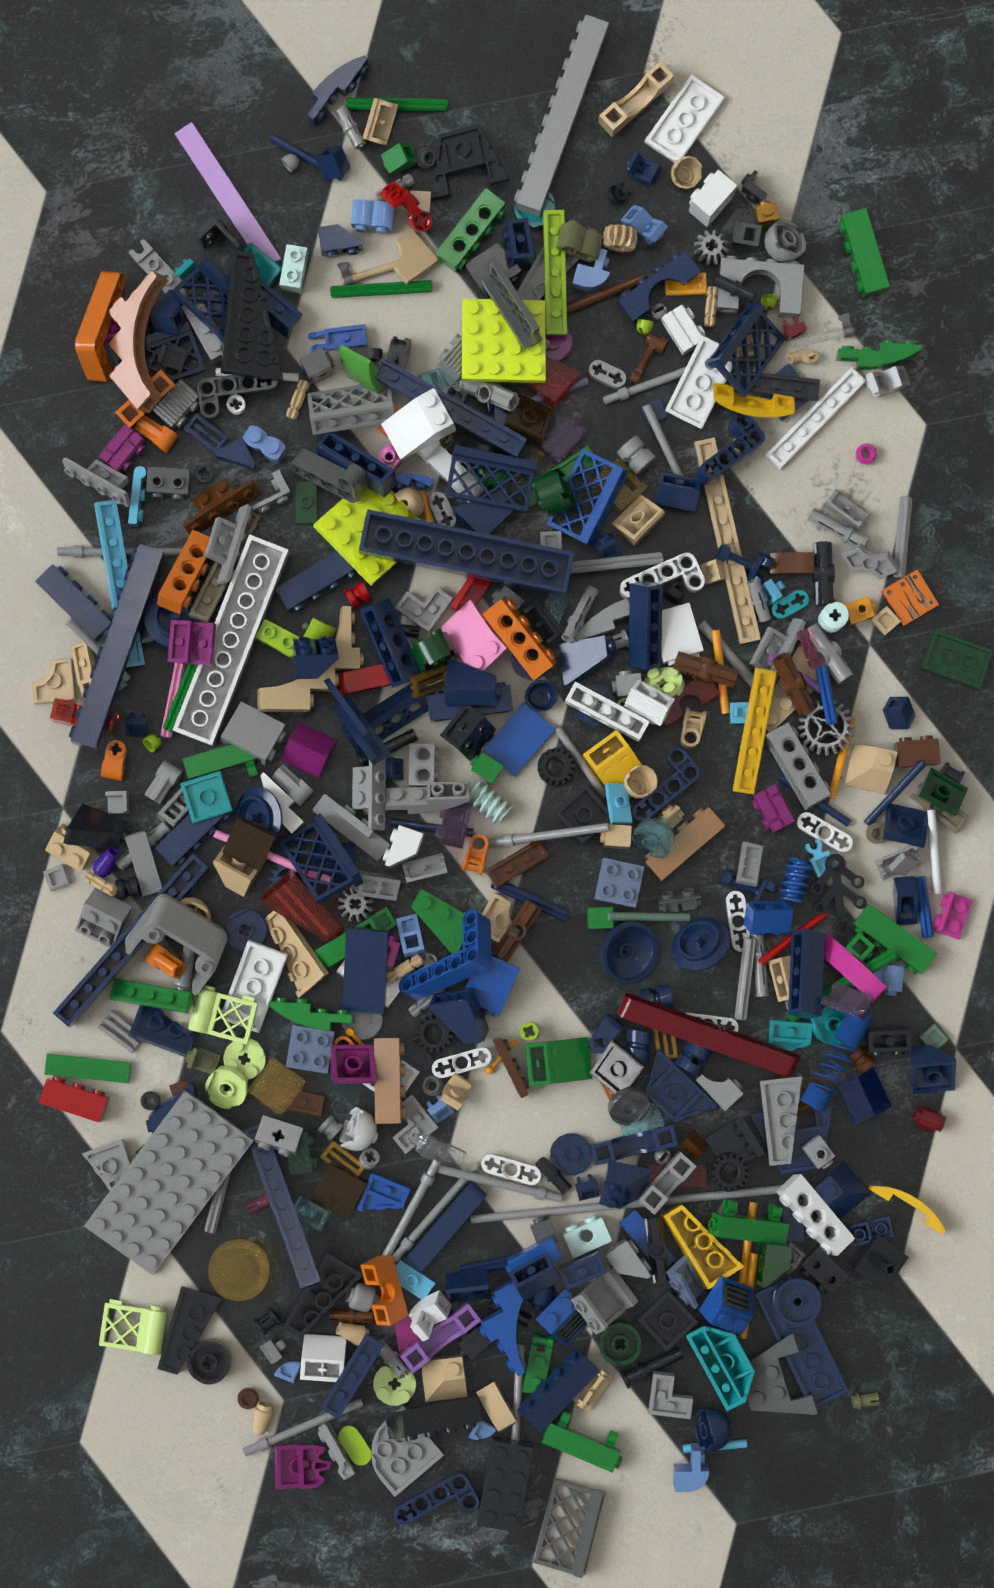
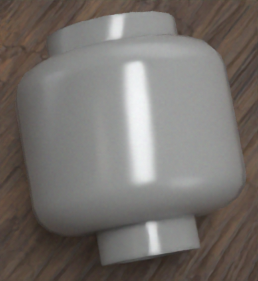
M356 1282L346 1293V1302H348L349 1307L361 1312H369L372 1305L379 1298L376 1295L374 1286L361 1282Z

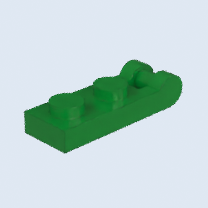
M533 1333L522 1392L533 1394L537 1386L546 1380L554 1343L553 1336L543 1337L538 1333ZM538 1344L546 1346L545 1351L537 1350Z

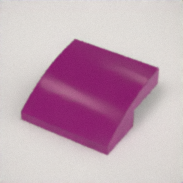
M171 620L167 662L213 666L216 624Z

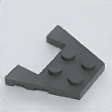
M794 1332L750 1360L755 1369L747 1397L751 1410L809 1415L819 1413L813 1394L792 1399L779 1358L799 1353L800 1349Z

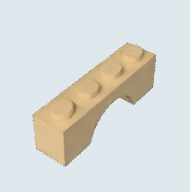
M659 61L644 75L642 80L629 94L621 100L613 102L599 115L598 123L611 137L615 136L673 84L674 75Z

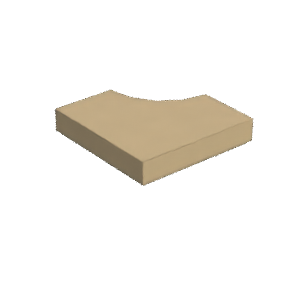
M413 229L399 237L395 242L399 248L400 259L393 269L406 285L438 262L437 257Z
M72 658L51 660L47 675L40 681L32 683L34 704L77 700Z
M494 892L482 914L490 919L491 939L499 943L512 923L510 918L512 902ZM513 926L511 934L517 937L520 930Z

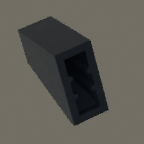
M82 803L66 829L63 843L76 846L114 847L118 849L122 842H126L125 836L130 833L127 830L129 822Z

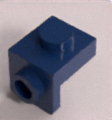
M637 152L628 161L626 171L633 179L652 186L662 170L660 164L642 158Z
M613 532L601 534L594 540L601 559L623 556Z

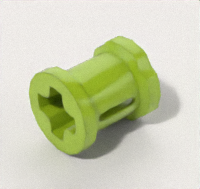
M526 1022L520 1027V1036L524 1040L532 1041L538 1036V1028L534 1023ZM533 1026L534 1036L525 1037L524 1027Z

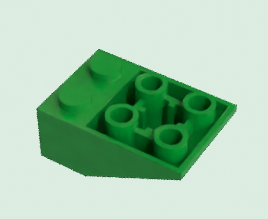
M588 1037L525 1044L529 1086L592 1079Z

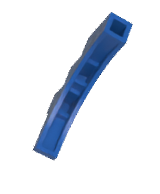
M550 1235L506 1258L508 1264L505 1265L507 1272H510L547 1252L554 1263L562 1258V1254L553 1236ZM511 1279L493 1289L495 1295L492 1296L496 1307H501L502 1309L480 1319L482 1326L479 1327V1330L484 1339L488 1337L490 1343L499 1339L496 1344L501 1353H506L509 1359L506 1363L511 1373L515 1371L517 1376L525 1373V1368L518 1353L516 1323L523 1298Z

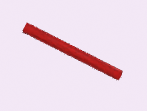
M825 912L821 915L817 914L796 931L801 929L811 930L828 917ZM791 935L758 959L759 964L764 966L791 945Z

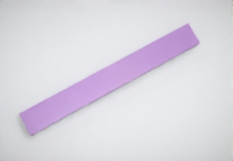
M191 122L175 132V136L247 246L252 242L276 263L281 261L279 254L193 123Z

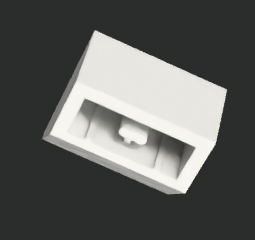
M400 825L398 830L394 828L390 837V841L393 842L391 849L387 848L383 857V861L386 862L385 866L392 868L416 857L424 835Z
M304 1334L300 1380L336 1382L345 1368L347 1339L342 1336Z

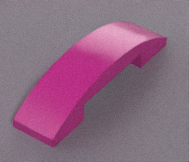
M825 934L824 960L829 962L873 1003L887 987L829 934Z

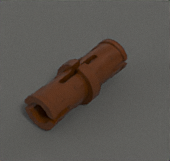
M351 1308L330 1310L331 1323L373 1324L374 1321L373 1310L369 1312H361Z

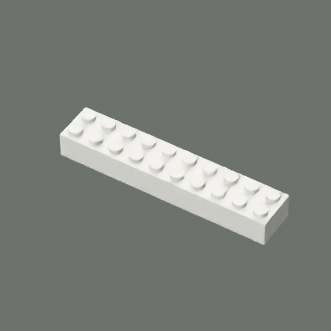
M252 535L248 536L215 621L216 635L213 666H197L173 731L214 747L255 643V636L262 625L290 553L288 549Z

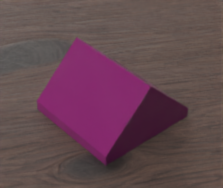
M299 722L288 740L281 760L319 778L337 740Z
M331 1045L330 1078L333 1084L376 1083L373 1045Z

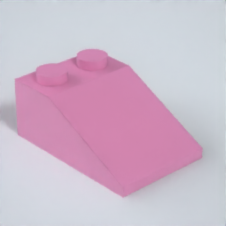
M470 599L441 628L444 632L448 633L457 652L468 666L486 672L509 648L482 615V610Z

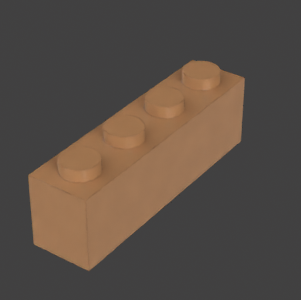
M703 807L693 814L695 819L691 823L685 821L677 828L679 831L677 835L672 837L670 834L661 842L663 844L662 848L658 851L654 848L645 856L648 860L644 863L660 882L725 827L709 807L706 810Z
M374 1038L376 1083H374L375 1124H402V1119H406V1106H402V1098H406V1087L402 1085V1077H405V1064L401 1063V1055H405V1043H401L400 1038Z

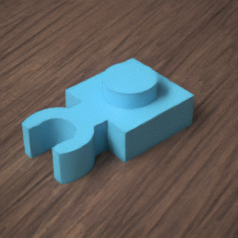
M816 839L817 848L815 850L811 849L809 844L805 845V849L813 855V858L808 861L813 867L817 878H819L826 869L824 863L830 853L828 850L822 852V843L819 839ZM834 861L831 863L832 867H836Z

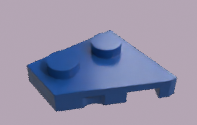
M372 1171L357 1211L369 1209L385 1210L386 1208L401 1209L404 1207L411 1187Z

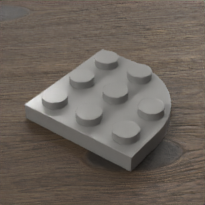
M402 1405L395 1412L406 1410V1408ZM385 1420L374 1436L371 1457L376 1474L393 1496L396 1497L443 1457L444 1453L430 1437H425L424 1433L417 1435L418 1439L405 1441V1437L389 1439Z

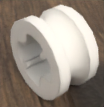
M232 395L227 400V408L230 413L240 415L245 411L246 403L240 395ZM234 400L242 403V406L239 405L240 409L235 410L234 407H231V404H234Z

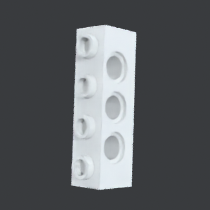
M577 682L573 684L565 699V703L618 730L637 742L640 741L650 722Z
M802 1174L793 1175L776 1191L780 1196L779 1200L781 1203L794 1212L792 1214L799 1223L804 1224L807 1228V1234L819 1242V1247L827 1255L838 1256L855 1239ZM800 1195L803 1197V1204L801 1206L798 1203ZM813 1211H815L817 1215V1219L815 1222L811 1218ZM827 1227L830 1230V1236L828 1238L825 1235V1229Z

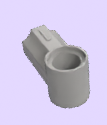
M164 760L155 774V779L144 795L161 804L171 787H174L179 781L183 770Z
M284 764L271 777L299 806L314 792L312 788L302 779L297 778Z

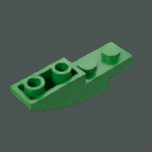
M884 340L883 343L880 342L878 351L873 347H863L860 350L854 349L853 346H842L836 352V361L856 362V370L882 369L911 359L920 353L922 345H917L915 341H905L904 344H899L895 340Z
M384 907L354 927L388 931L396 926L397 923L388 908ZM346 931L314 951L325 969L345 958Z
M275 998V1002L269 1001V1006L277 1013L306 1027L334 1031V1022L355 1024V1015H350L349 1010H337V1014H329V1009H316V1013H314V1004H309L308 999H296V1003H288V998Z

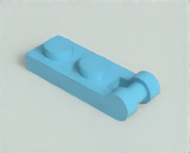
M142 466L136 467L133 474L128 524L131 527H139V522H143L144 510L141 509V504L146 499V489H143L144 482L147 481V471Z

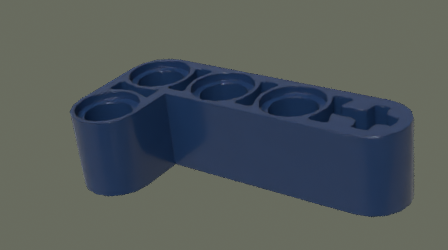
M737 413L728 424V429L736 440L710 457L695 472V479L699 484H710L755 452L764 442L765 434L751 416ZM737 421H740L743 424V427L740 426L737 423ZM750 437L755 439L756 443L752 442ZM734 448L740 450L741 454L737 453ZM719 459H722L726 465L720 463ZM711 468L712 472L706 474V472Z
M674 747L667 755V761L676 773L633 807L631 815L636 822L642 823L647 821L699 778L700 769L683 748ZM673 752L681 753L682 761L674 762L671 759V754ZM685 769H694L696 773L695 778L688 779L684 775ZM676 781L679 784V790L677 792L670 791L668 788L669 782ZM653 795H661L663 803L655 805L652 802ZM647 800L649 806L652 809H654V811L651 812V809L649 808L644 813L646 817H637V808L641 810L645 808L647 804L644 802Z
M455 1471L398 1503L394 1509L393 1517L398 1524L405 1525L456 1497L464 1511L473 1512L479 1506V1495L468 1475L463 1471ZM456 1477H462L465 1480V1484L457 1487L453 1481ZM442 1487L446 1490L447 1494L444 1497H438L435 1494V1490ZM472 1496L476 1502L468 1506L464 1503V1498ZM419 1498H425L428 1501V1505L420 1508L417 1506L416 1501ZM410 1503H412L413 1509L407 1512V1517L399 1516L400 1509L407 1511L410 1509Z

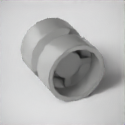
M637 435L625 443L617 452L624 462H629L628 467L635 475L641 473L656 458L649 448H643L644 443Z

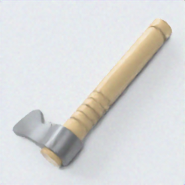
M399 260L356 274H351L350 270L347 269L349 267L348 262L338 263L337 266L342 275V284L353 285L354 282L393 271L394 266Z

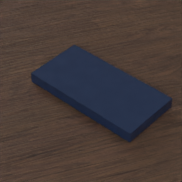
M356 927L346 928L342 1010L377 1014L385 1013L389 931Z

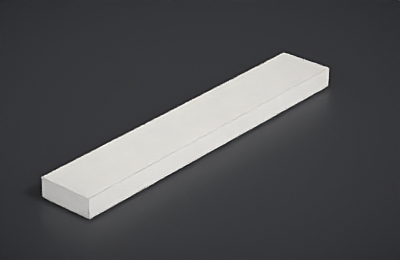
M851 367L765 456L781 470L867 380Z

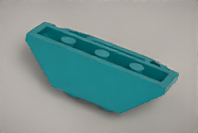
M706 1325L686 1334L691 1347L726 1411L745 1403L755 1369L736 1334Z

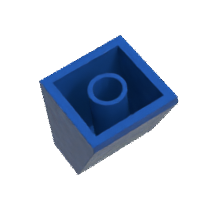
M492 956L488 969L471 976L465 989L473 988L480 1007L484 1008L483 1013L495 1017V1014H501L520 968Z

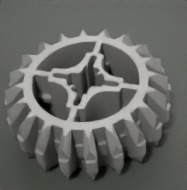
M819 700L816 701L817 708L805 715L806 719L799 718V722L805 724L798 726V730L805 731L799 735L800 738H807L803 744L807 746L811 743L809 748L811 752L817 747L818 755L822 753V749H825L826 756H829V749H832L836 755V747L839 746L842 751L845 750L842 743L845 742L848 745L851 743L846 737H854V733L849 730L855 729V725L848 724L854 718L853 716L846 717L850 713L849 709L842 712L844 704L841 703L836 708V700H834L837 718L840 716L844 722L842 734L834 727L835 724L830 725L832 731L823 732L822 725L826 723V719L816 717L817 714L824 712ZM811 721L819 727L815 739L812 738L809 731ZM827 736L837 738L832 743H820Z

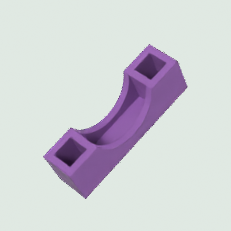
M465 1302L448 1315L446 1320L439 1322L433 1327L429 1339L422 1341L418 1338L401 1351L399 1355L411 1372L414 1373L430 1361L448 1343L465 1334L481 1320L471 1306Z

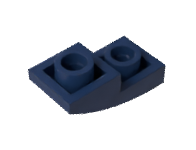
M890 1215L847 1226L848 1231L855 1238L851 1242L852 1247L868 1244L875 1233L883 1239L895 1237Z

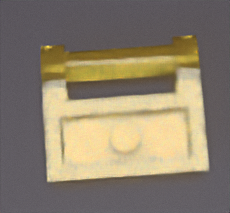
M618 457L612 463L629 471L626 478L636 488L632 492L623 483L613 503L621 512L648 488V485L645 482L642 483L624 464V461ZM608 466L600 473L601 477L609 476L613 468ZM600 483L596 484L597 487L602 491Z

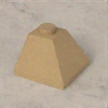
M854 744L844 785L885 795L898 752L879 747Z
M223 847L213 864L225 887L244 897L260 871L223 853Z
M461 1354L433 1357L421 1367L425 1402L468 1397L464 1361Z

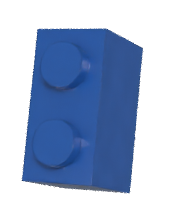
M786 900L747 902L743 925L750 934L757 936L765 933L775 935L788 933L791 930L793 908Z

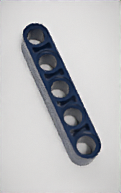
M471 1181L404 1260L418 1273H421L488 1194Z

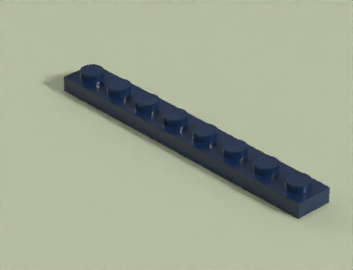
M381 357L376 366L380 370L375 376L378 381L412 400L434 388L453 423L516 458L518 457L527 438Z
M258 1124L244 1129V1132L254 1139L250 1149L301 1290L321 1283L275 1152L272 1148H270V1151L261 1149L255 1143V1136L260 1125Z

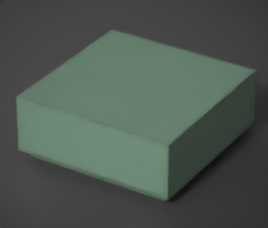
M935 1023L918 1037L925 1045H932L937 1049L949 1040Z

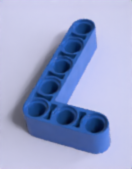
M475 909L468 910L462 920L463 949L404 976L399 983V990L414 1000H421L488 969L492 961L490 919Z

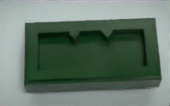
M296 482V525L314 524L317 522V485L312 482Z

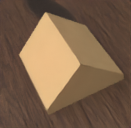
M640 494L611 524L635 546L664 517L665 512Z

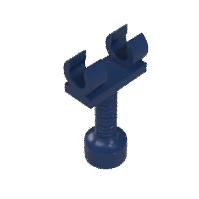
M723 543L716 554V559L722 562L729 559L750 568L746 575L747 580L759 578L761 585L765 579L763 575L757 573L760 564L771 568L775 562L773 561L774 558L762 552H759L752 562L745 557L731 552V547Z
M725 869L719 884L725 887L733 885L746 892L748 891V893L750 892V894L752 893L755 896L752 902L760 901L759 898L763 889L776 893L778 885L762 879L759 888L735 883L734 872Z

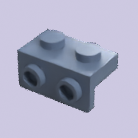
M683 1256L666 1273L670 1279L671 1286L678 1294L679 1302L684 1306L696 1309L698 1303L695 1299L705 1289L690 1259Z

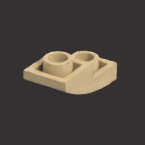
M496 1382L476 1392L498 1432L518 1422Z

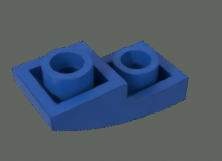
M396 473L397 484L394 487L401 490L410 487L413 482L415 483L414 486L421 490H426V488L432 489L434 478L414 473Z

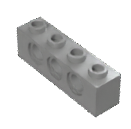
M788 722L768 733L764 741L806 811L826 800L831 795L830 787L825 780L821 779L816 763L811 762L808 749L804 744L801 745L797 730L793 726L791 727ZM784 744H790L792 746L793 751H786L784 749ZM794 762H800L803 765V770H798L794 766ZM805 780H811L814 788L807 787Z

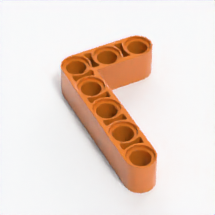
M101 272L75 340L76 353L89 381L110 382L111 380L109 375L112 373V365L103 344L113 320L108 311L113 306V303L122 296L125 287L124 273Z

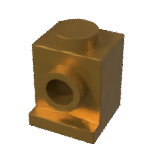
M764 201L753 208L756 225H762V228L772 226L779 221L776 202Z

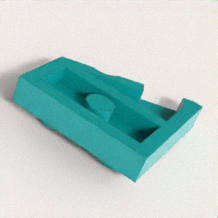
M770 1019L769 1044L791 1052L811 1044L812 1022Z

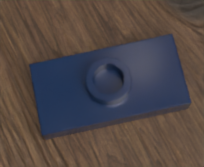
M798 1198L800 1206L803 1204V1199ZM783 1205L782 1221L789 1224L787 1241L804 1242V1224L799 1223L792 1215L794 1212L789 1207Z

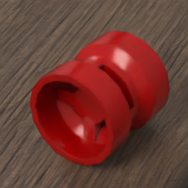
M421 211L422 213L416 217L410 213L408 224L413 230L424 232L430 229L432 218L429 213Z
M362 581L357 583L353 589L349 588L344 591L353 609L359 607L360 603L368 602L372 599Z

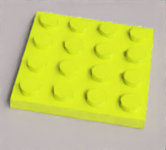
M462 299V381L545 383V300H522L539 326V334L543 338L540 343L524 351L492 299Z
M367 488L356 503H351L345 499L339 501L314 523L313 527L372 586L397 562L359 554L367 509L417 520L420 519L418 517L415 518L412 511L406 509L407 505L403 501L396 499L392 490L383 498Z

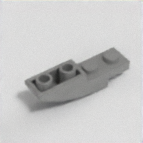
M470 781L427 782V787L386 788V810H408V814L441 811L470 801Z

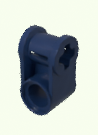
M608 1013L589 1040L590 1050L597 1054L603 1053L610 1042L616 1039L625 1025ZM602 1039L604 1047L595 1049L593 1040Z

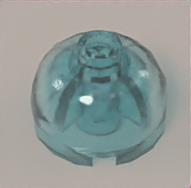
M647 818L637 825L631 838L639 849L643 851L646 848L650 851L648 855L660 859L666 858L674 846L675 835L666 820Z

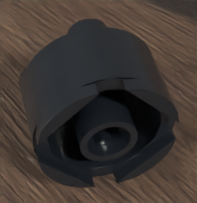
M205 1339L199 1342L191 1350L187 1360L190 1375L205 1385L220 1382L228 1374L232 1366L230 1349L223 1341L217 1339ZM208 1357L215 1361L212 1366L209 1363H205Z

